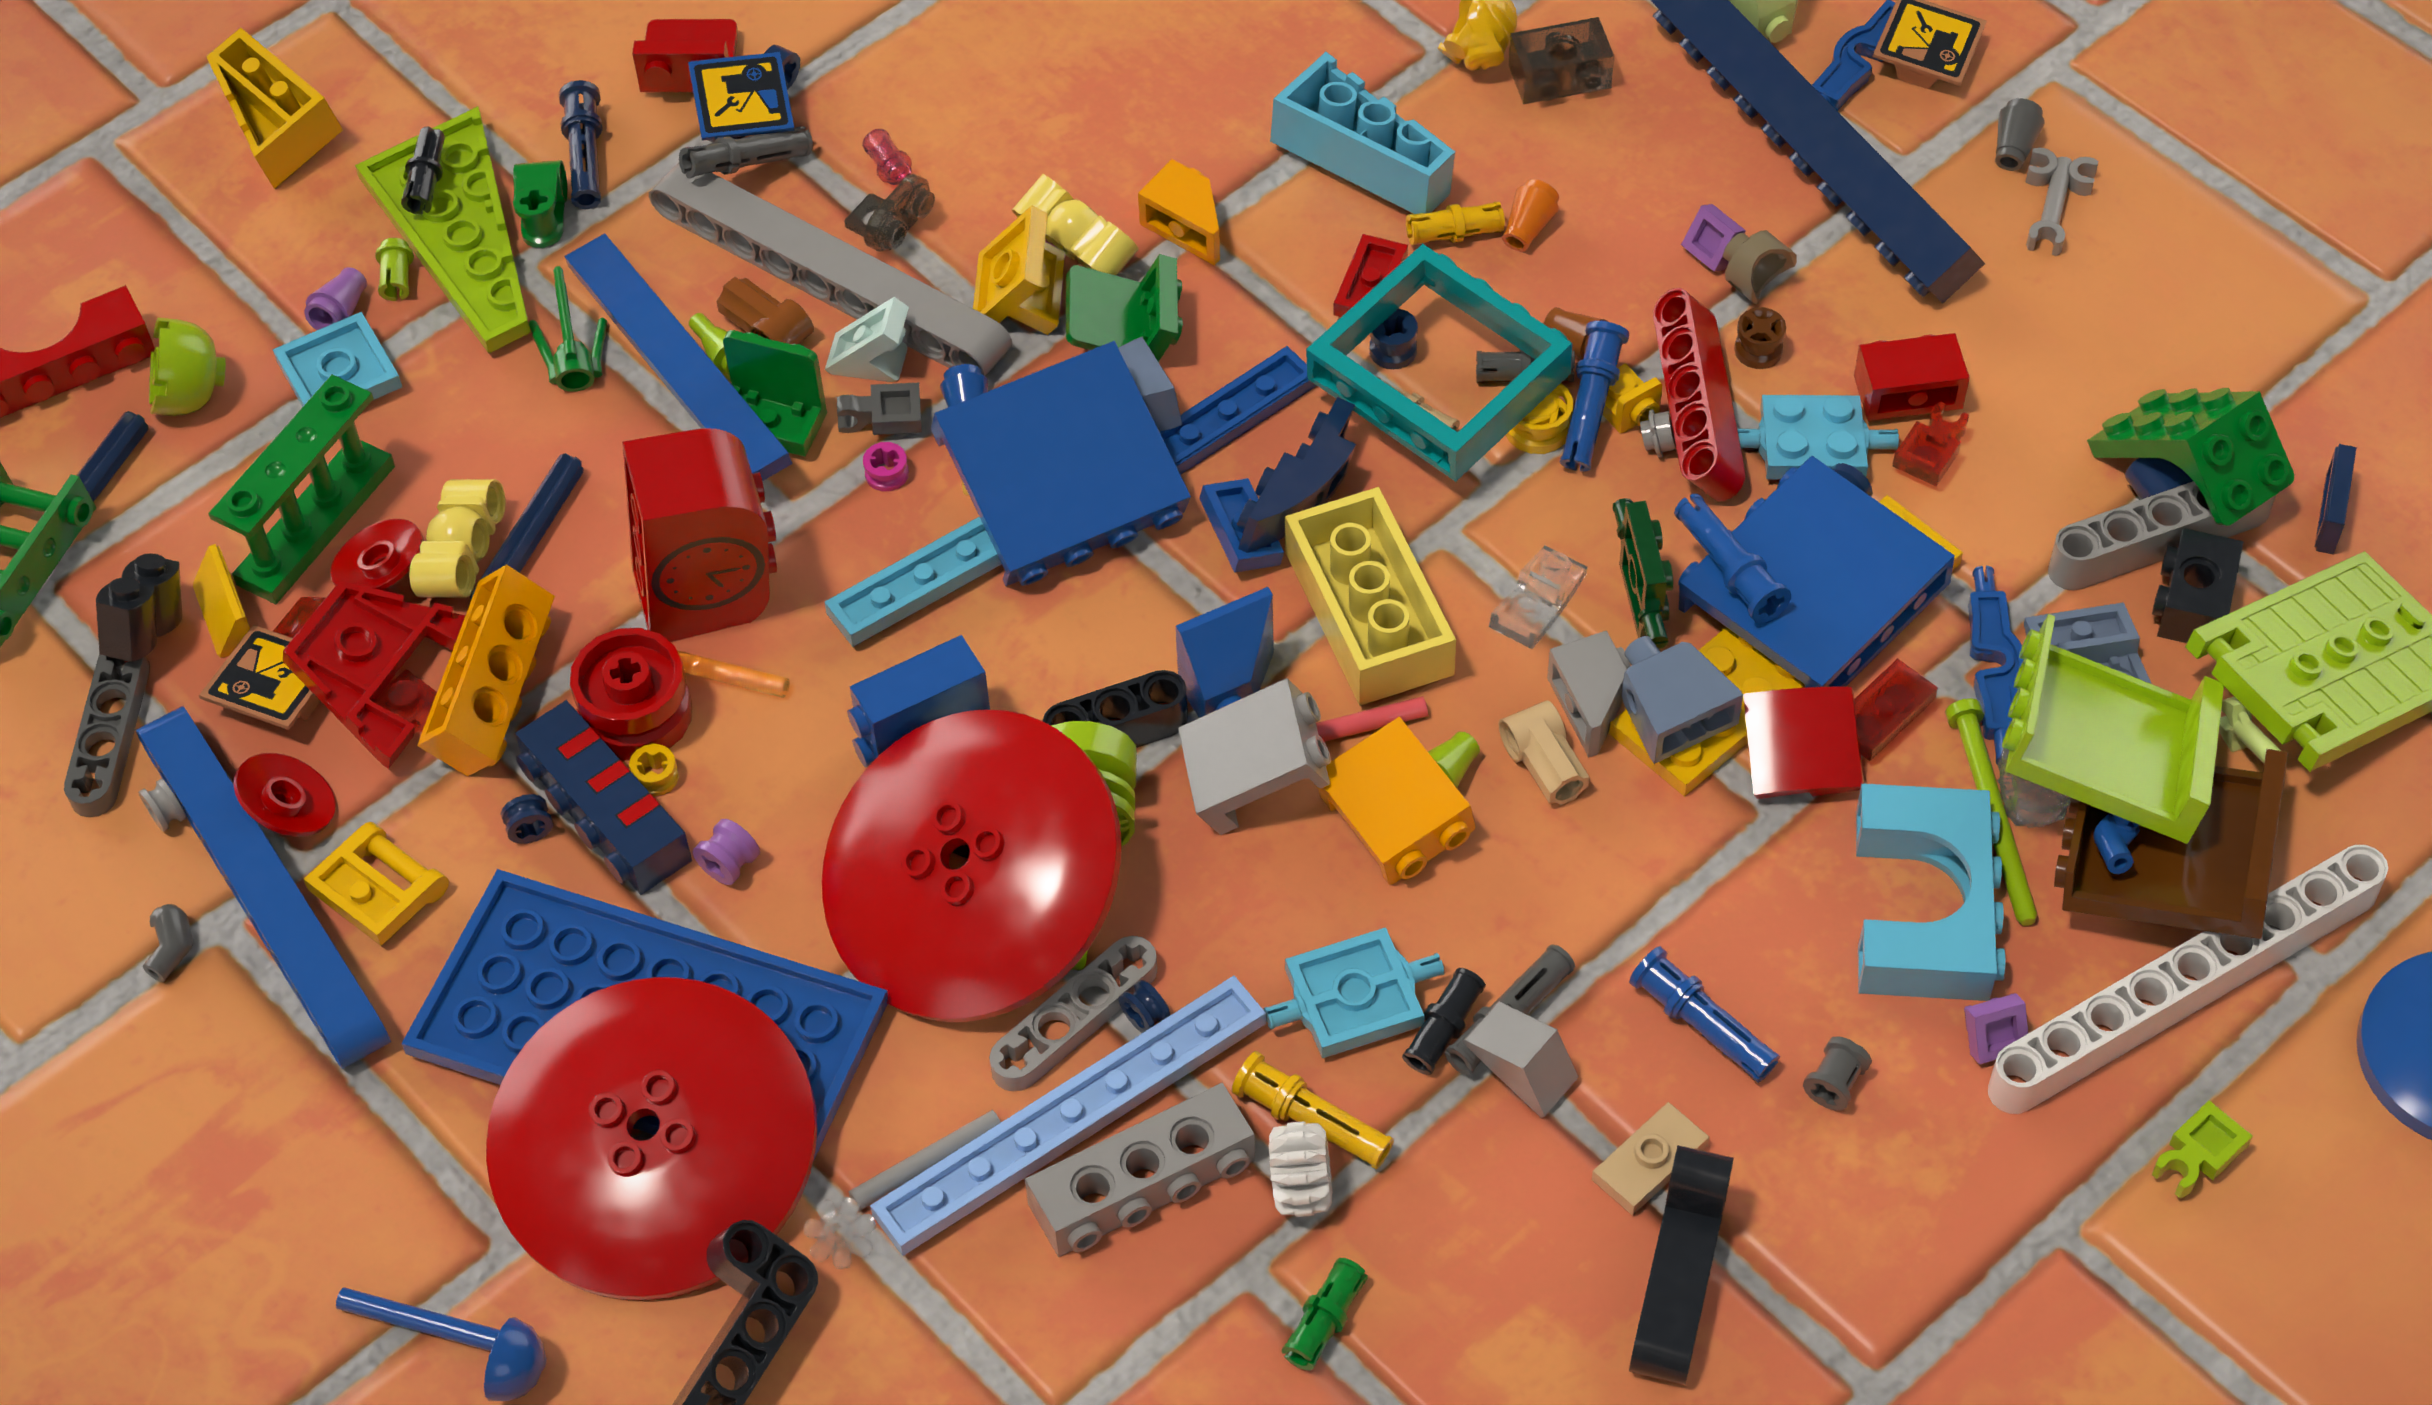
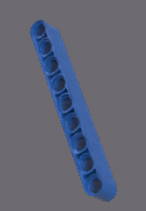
M184 706L137 729L136 733L149 758L177 798L187 820L341 1069L391 1043L390 1037L373 1006L260 826L240 805L235 795L233 783Z

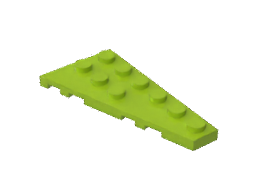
M477 106L432 128L443 131L445 140L439 162L443 168V175L435 185L432 208L428 213L423 210V214H413L405 210L401 205V199L407 182L405 165L410 158L414 157L419 135L356 164L355 167L361 182L489 354L531 333L483 122L479 107Z

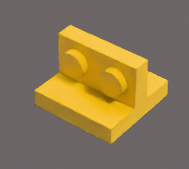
M1031 205L979 252L973 309L994 319L998 323L1007 316H1010L1048 335L1059 324L1065 252L1045 242L1048 213Z

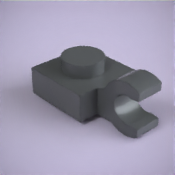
M919 382L870 385L871 396L841 395L837 397L839 432H857L872 423L873 435L922 433Z

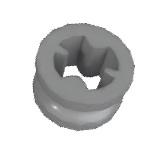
M162 778L156 781L154 790L147 791L142 789L138 792L143 804L161 831L164 832L169 829V822L173 819H178L180 822L186 819L180 803Z

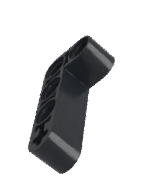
M1680 1145L1677 1146L1665 1210L1640 1315L1629 1372L1686 1385L1734 1157Z
M741 1220L733 1223L716 1235L709 1243L707 1263L710 1270L719 1279L742 1294V1297L672 1405H744L815 1293L818 1285V1273L814 1264L794 1247L761 1224L752 1220ZM731 1239L739 1240L746 1246L748 1250L747 1263H742L732 1256L729 1245ZM777 1271L786 1273L792 1279L794 1284L793 1296L783 1293L778 1288L776 1283ZM748 1317H752L762 1324L765 1330L763 1343L753 1340L748 1335L746 1330ZM718 1364L727 1366L733 1372L735 1377L733 1390L723 1388L718 1383L716 1378V1367Z

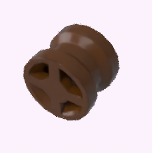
M1765 307L1752 308L1740 316L1737 324L1738 335L1734 350L1735 356L1742 364L1754 369H1766L1774 366L1781 359L1783 340L1786 333V323L1783 317L1776 311Z

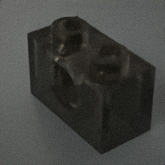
M1599 17L1510 33L1508 66L1523 104L1549 101L1555 98L1587 92L1591 93L1612 87L1614 54Z

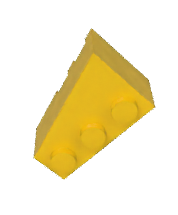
M241 27L206 56L256 161L274 189L343 131L325 97Z

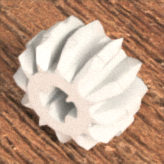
M1304 1121L1273 1127L1269 1135L1268 1146L1271 1182L1276 1209L1281 1215H1295L1296 1217L1314 1216V1213L1328 1211L1332 1204V1176L1326 1131L1318 1123H1306Z

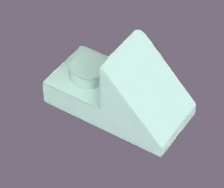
M893 297L836 332L825 370L831 375L896 382L900 377L907 353V345L902 340L906 332L903 326L909 307L896 297Z

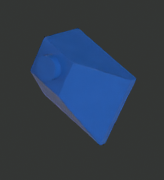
M1269 587L1175 626L1178 674L1185 681L1187 700L1198 718L1260 690L1274 654L1273 594Z

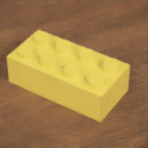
M1379 487L1285 516V553L1359 706L1455 674L1456 638Z

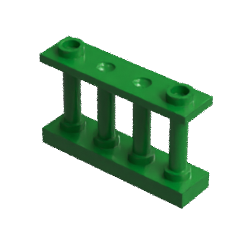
M331 374L208 513L211 520L244 535L251 552L232 573L237 586L276 605L395 468L392 454L360 440L354 422L373 401L374 398L371 392ZM339 439L342 448L327 464L324 455ZM309 473L312 483L297 499L294 489ZM279 509L281 518L266 534L263 525Z
M0 462V507L4 503L44 513L31 532L0 525V545L18 550L5 570L0 569V648L5 640L11 636L14 627L79 532L88 524L96 509L79 476L71 474L58 494L52 495L13 485Z

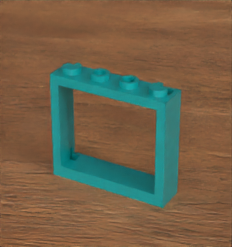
M1422 244L1306 349L1308 380L1334 398L1339 397L1355 404L1354 412L1456 482L1571 374L1572 343L1568 341L1561 331L1549 328L1532 317L1522 305L1511 303L1493 291L1486 281L1480 278L1475 279L1457 267L1448 256L1438 254ZM1423 285L1535 359L1458 432L1346 356Z

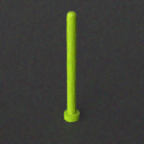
M1973 698L1961 699L1949 705L1945 714L1949 726L1959 729L1976 789L1990 791L1991 812H1999L2000 814L1999 840L1997 844L1993 843L1997 857H2001L2002 875L2016 920L2023 926H2029L2035 923L2037 912L1979 723L1984 718V712L1979 700Z

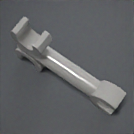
M2033 148L2025 182L2033 186L2049 184L2041 220L2030 227L2026 243L2028 250H2034L2036 241L2047 239L2054 245L2052 255L2058 256L2061 253L2065 231L2059 223L2067 189L2069 188L2077 195H2091L2099 161L2090 157H2079L2072 161L2067 157L2057 158L2052 151L2046 148Z

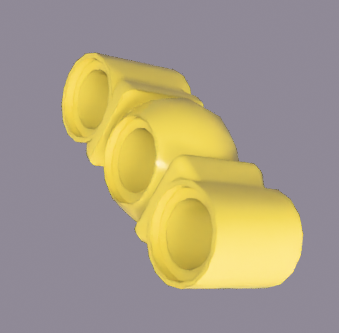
M1044 174L1041 175L1012 209L1017 218L1031 205L1048 213L1045 239L1058 249L1064 251L1065 255L1069 258L1076 259L1082 267L1117 275L1139 250L1135 242L1121 229L1109 221L1106 222L1102 216H1098L1082 201L1073 199L1069 192Z
M450 479L446 481L441 492V501L437 505L439 513L428 524L426 541H422L420 553L415 554L411 561L409 578L412 591L416 596L466 598L471 595L475 586L476 575L479 572L477 563L488 552L490 535L495 533V524L499 523L504 516L506 499L500 481L496 479Z

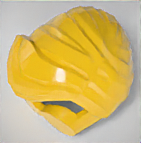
M1461 0L1459 3V18L1453 32L1447 35L1443 43L1440 42L1438 50L1456 64L1464 60L1465 67L1471 71L1479 70L1480 68L1486 70L1489 67L1500 65L1505 60L1504 53L1517 28V13L1511 0Z

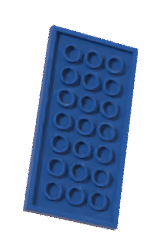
M497 869L401 1044L406 1055L501 1085L513 1060L531 1037L557 1013L589 994L615 984L655 977L684 978L706 982L738 994L757 1006L777 1024L797 1051L807 1071L816 1105L817 1140L815 1159L888 1005V993L885 989ZM644 1116L635 1122L633 1128L655 1135L659 1130L660 1120L655 1116Z

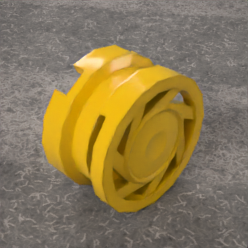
M1560 383L1506 434L1508 441L1517 449L1530 454H1546L1562 447L1566 442L1573 414V398L1569 390ZM1559 396H1563V398H1564L1566 404L1564 403V401H1563Z

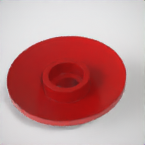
M388 519L364 528L351 537L336 554L330 571L332 582L335 586L339 581H345L379 590H384L393 585L410 571L413 557L415 554L420 553V545L424 541L421 531L413 522L405 519Z
M260 753L246 759L239 766L234 777L235 795L243 809L259 824L277 833L297 837L314 835L325 829L334 816L336 803L329 784L315 769L294 757L279 753Z

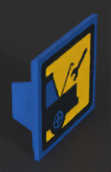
M780 52L688 62L702 141L726 136L740 137L794 131Z

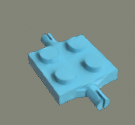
M1762 395L1760 406L1761 421L1758 429L1737 428L1741 448H1758L1760 455L1765 461L1766 479H1781L1790 468L1796 467L1798 469L1811 456H1814L1830 468L1838 463L1851 465L1866 477L1868 449L1898 450L1899 444L1898 429L1869 430L1862 417L1860 396Z
M1386 927L1286 958L1285 971L1294 990V999L1264 1007L1266 1021L1272 1030L1275 1027L1301 1020L1303 1025L1311 1031L1321 1057H1329L1421 1027L1424 1023V1013L1415 995V983L1444 975V966L1438 953L1408 963L1395 949Z

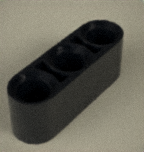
M1154 671L1057 703L1046 711L1043 722L1049 725H1056L1068 721H1092L1109 725L1127 734L1136 745V748L1174 736L1179 733V727L1187 724L1186 684L1183 678L1173 671Z

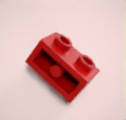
M1956 333L1929 334L1917 338L1893 341L1880 340L1859 345L1854 378L1867 421L1963 409L1970 377Z

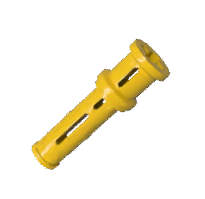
M1258 1051L1252 1052L1242 1064L1233 1082L1231 1093L1239 1098L1247 1095L1271 1109V1116L1279 1121H1287L1289 1118H1292L1297 1122L1318 1123L1326 1131L1328 1141L1369 1163L1376 1170L1383 1164L1393 1146L1394 1138L1384 1135L1353 1117L1348 1112L1307 1090V1083L1304 1082V1078L1296 1073L1288 1076L1264 1062L1265 1056Z

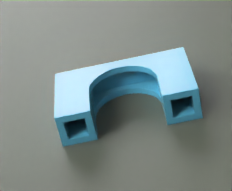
M1861 784L1856 808V856L1910 859L1931 864L1945 872L1955 882L1961 892L1964 904L1952 915L1933 922L1864 919L1858 943V994L1989 1001L1994 982L2003 981L2005 974V949L1996 948L1995 934L2002 933L2004 909L2002 902H1994V888L1999 889L2001 884L2002 861L2001 857L1992 856V843L1997 844L1999 840L2000 814L1999 812H1991L1989 790Z

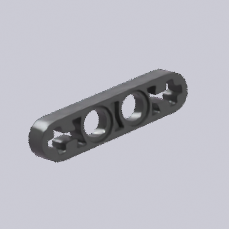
M100 654L98 656L64 782V792L73 810L80 816H100L108 812L117 800L150 673V663L146 656L137 661H128L126 663L125 660ZM116 666H123L121 675L124 681H120V675ZM119 697L126 700L124 707L118 712L106 714L100 711L102 705L109 699ZM107 739L115 742L114 748L108 754L103 756H92L89 754L90 748L96 742ZM92 772L95 773V780L100 789H92L90 792L94 781ZM90 792L89 796L83 797L82 793Z

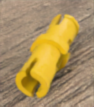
M1499 201L1472 207H1460L1458 204L1448 205L1446 210L1408 214L1406 216L1407 237L1410 238L1409 243L1411 245L1450 239L1453 243L1461 242L1467 236L1503 232L1505 228L1504 211Z

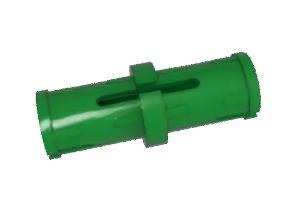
M1338 1258L1317 1294L1308 1297L1302 1308L1304 1315L1299 1325L1282 1348V1353L1286 1354L1284 1357L1294 1366L1303 1370H1313L1333 1334L1342 1331L1348 1320L1346 1313L1349 1306L1368 1279V1275L1364 1274L1365 1270L1359 1264L1346 1258Z

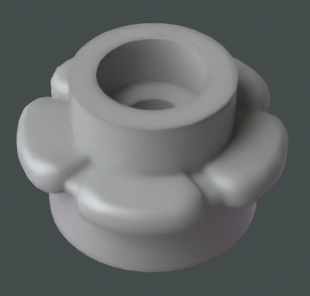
M1653 409L1650 410L1649 420L1640 422L1643 442L1646 451L1655 449L1657 456L1661 458L1663 457V452L1677 449L1671 415L1669 411L1655 414Z

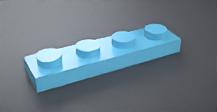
M977 517L824 602L826 614L851 646L854 647L1000 566L1002 563L980 517Z

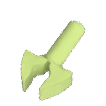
M2235 697L2222 700L2221 711L2226 716L2220 717L2219 732L2231 752L2249 748L2265 763L2266 749L2281 751L2252 722L2251 713Z

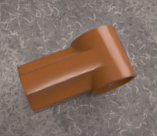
M732 278L723 286V291L716 301L718 312L746 332L758 334L763 338L787 344H799L814 332L812 320L798 303L791 299H786L780 303L747 278Z

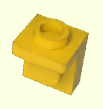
M1626 363L1617 367L1620 370L1619 380L1615 382V385L1609 386L1603 416L1620 434L1636 425L1641 426L1640 422L1649 420L1650 410L1653 409L1655 414L1660 413L1663 384L1656 377L1644 383Z

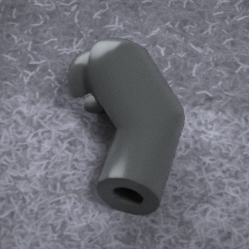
M174 904L157 907L150 915L149 920L150 927H155L159 946L143 964V969L148 975L159 982H164L193 946L188 916L181 908Z

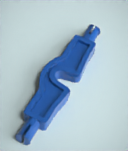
M1886 0L1865 25L1858 26L1845 33L1835 46L1832 63L1812 84L1837 111L1854 93L1869 81L1871 76V64L1859 55L1883 62L1873 58V53L1896 2Z
M1986 565L1985 574L1983 566H1978L1972 571L1975 592H1971L1968 603L1970 656L1975 660L1995 662L2001 665V667L1978 671L1974 678V691L1984 712L1982 720L1984 738L1994 740L1996 764L2004 767L2006 758L2008 759L2009 750L2003 748L2002 743L2012 721V718L2008 717V712L2018 690L2014 687V681L2023 662V659L2019 658L2022 644L2010 629L2006 593L1996 591L1994 569Z

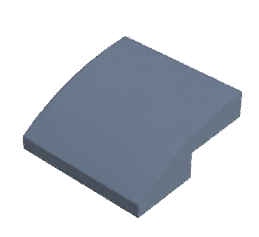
M2124 602L2050 614L2055 616L2051 638L2052 645L2152 684L2138 655L2140 637ZM2048 614L2025 617L2024 628L2026 636L2031 629L2039 632Z

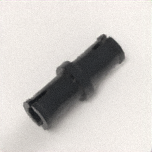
M1457 968L1453 978L1438 1001L1427 1006L1424 1011L1425 1022L1409 1048L1402 1055L1403 1060L1411 1068L1422 1074L1431 1075L1451 1040L1457 1039L1462 1035L1466 1028L1464 1019L1479 994L1486 987L1485 982L1480 976L1468 969Z

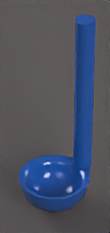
M345 1287L340 1290L337 1296L336 1308L338 1310L491 1351L484 1378V1392L488 1401H511L525 1396L537 1384L547 1364L544 1344L534 1328L516 1317L509 1318L499 1330Z

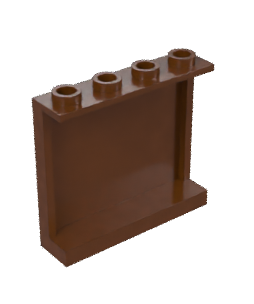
M2266 749L2263 773L2215 766L2210 806L2188 844L2140 825L2139 834L2127 846L2134 863L2128 871L2121 874H2113L2108 870L2094 842L2093 834L2096 826L2109 813L2070 798L2069 813H2075L2077 816L2076 819H2065L2062 849L2070 851L2069 856L2058 855L2054 887L2064 888L2062 910L2262 939L2288 752Z

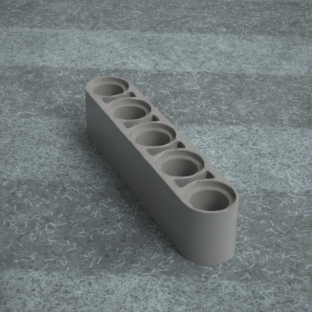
M2193 481L2075 522L2060 529L2056 535L2048 566L2049 577L2057 586L2063 589L2079 590L2163 561L2167 545L2177 547L2183 528L2226 538L2248 531L2266 522L2276 495L2234 524L2220 526L2214 521L2202 492Z

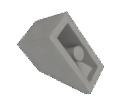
M1607 630L1551 648L1549 652L1547 679L1588 757L1599 753L1609 732L1610 722L1615 719L1623 703L1624 672L1630 667V662L1624 655V649L1622 647H1615Z

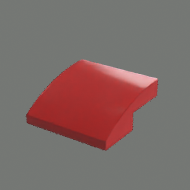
M1807 687L1743 694L1753 793L1757 799L1807 792L1812 797L1859 791L1861 789L1864 779L1852 687Z

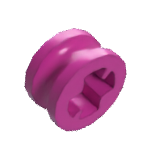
M880 442L866 450L863 456V467L868 485L879 491H892L905 484L908 479L909 469L907 455L902 447L892 442ZM884 463L887 467L894 466V468L887 470L884 466H877Z

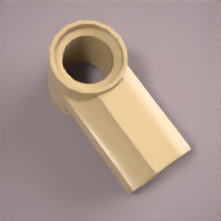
M1550 701L1541 702L1499 720L1500 736L1508 754L1515 762H1524L1549 803L1566 804L1575 800L1589 786V775L1566 741L1563 721L1557 709Z

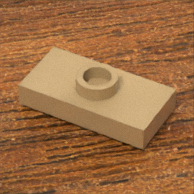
M1667 1102L1593 1170L1592 1181L1633 1216L1670 1181L1677 1146L1704 1150L1708 1146L1709 1136L1672 1104Z

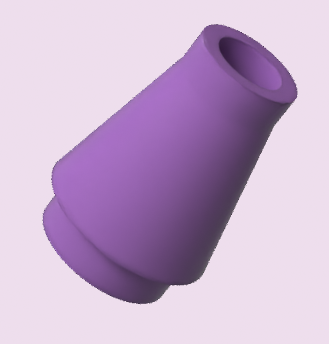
M344 268L338 276L307 297L304 310L308 323L314 329L319 330L352 316L360 295L367 286L364 275L354 268Z

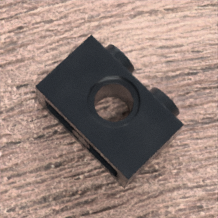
M2183 528L2177 547L2167 545L2160 575L2169 577L2168 586H2158L2152 609L2153 615L2161 616L2157 637L2187 643L2194 629L2230 613L2244 541Z

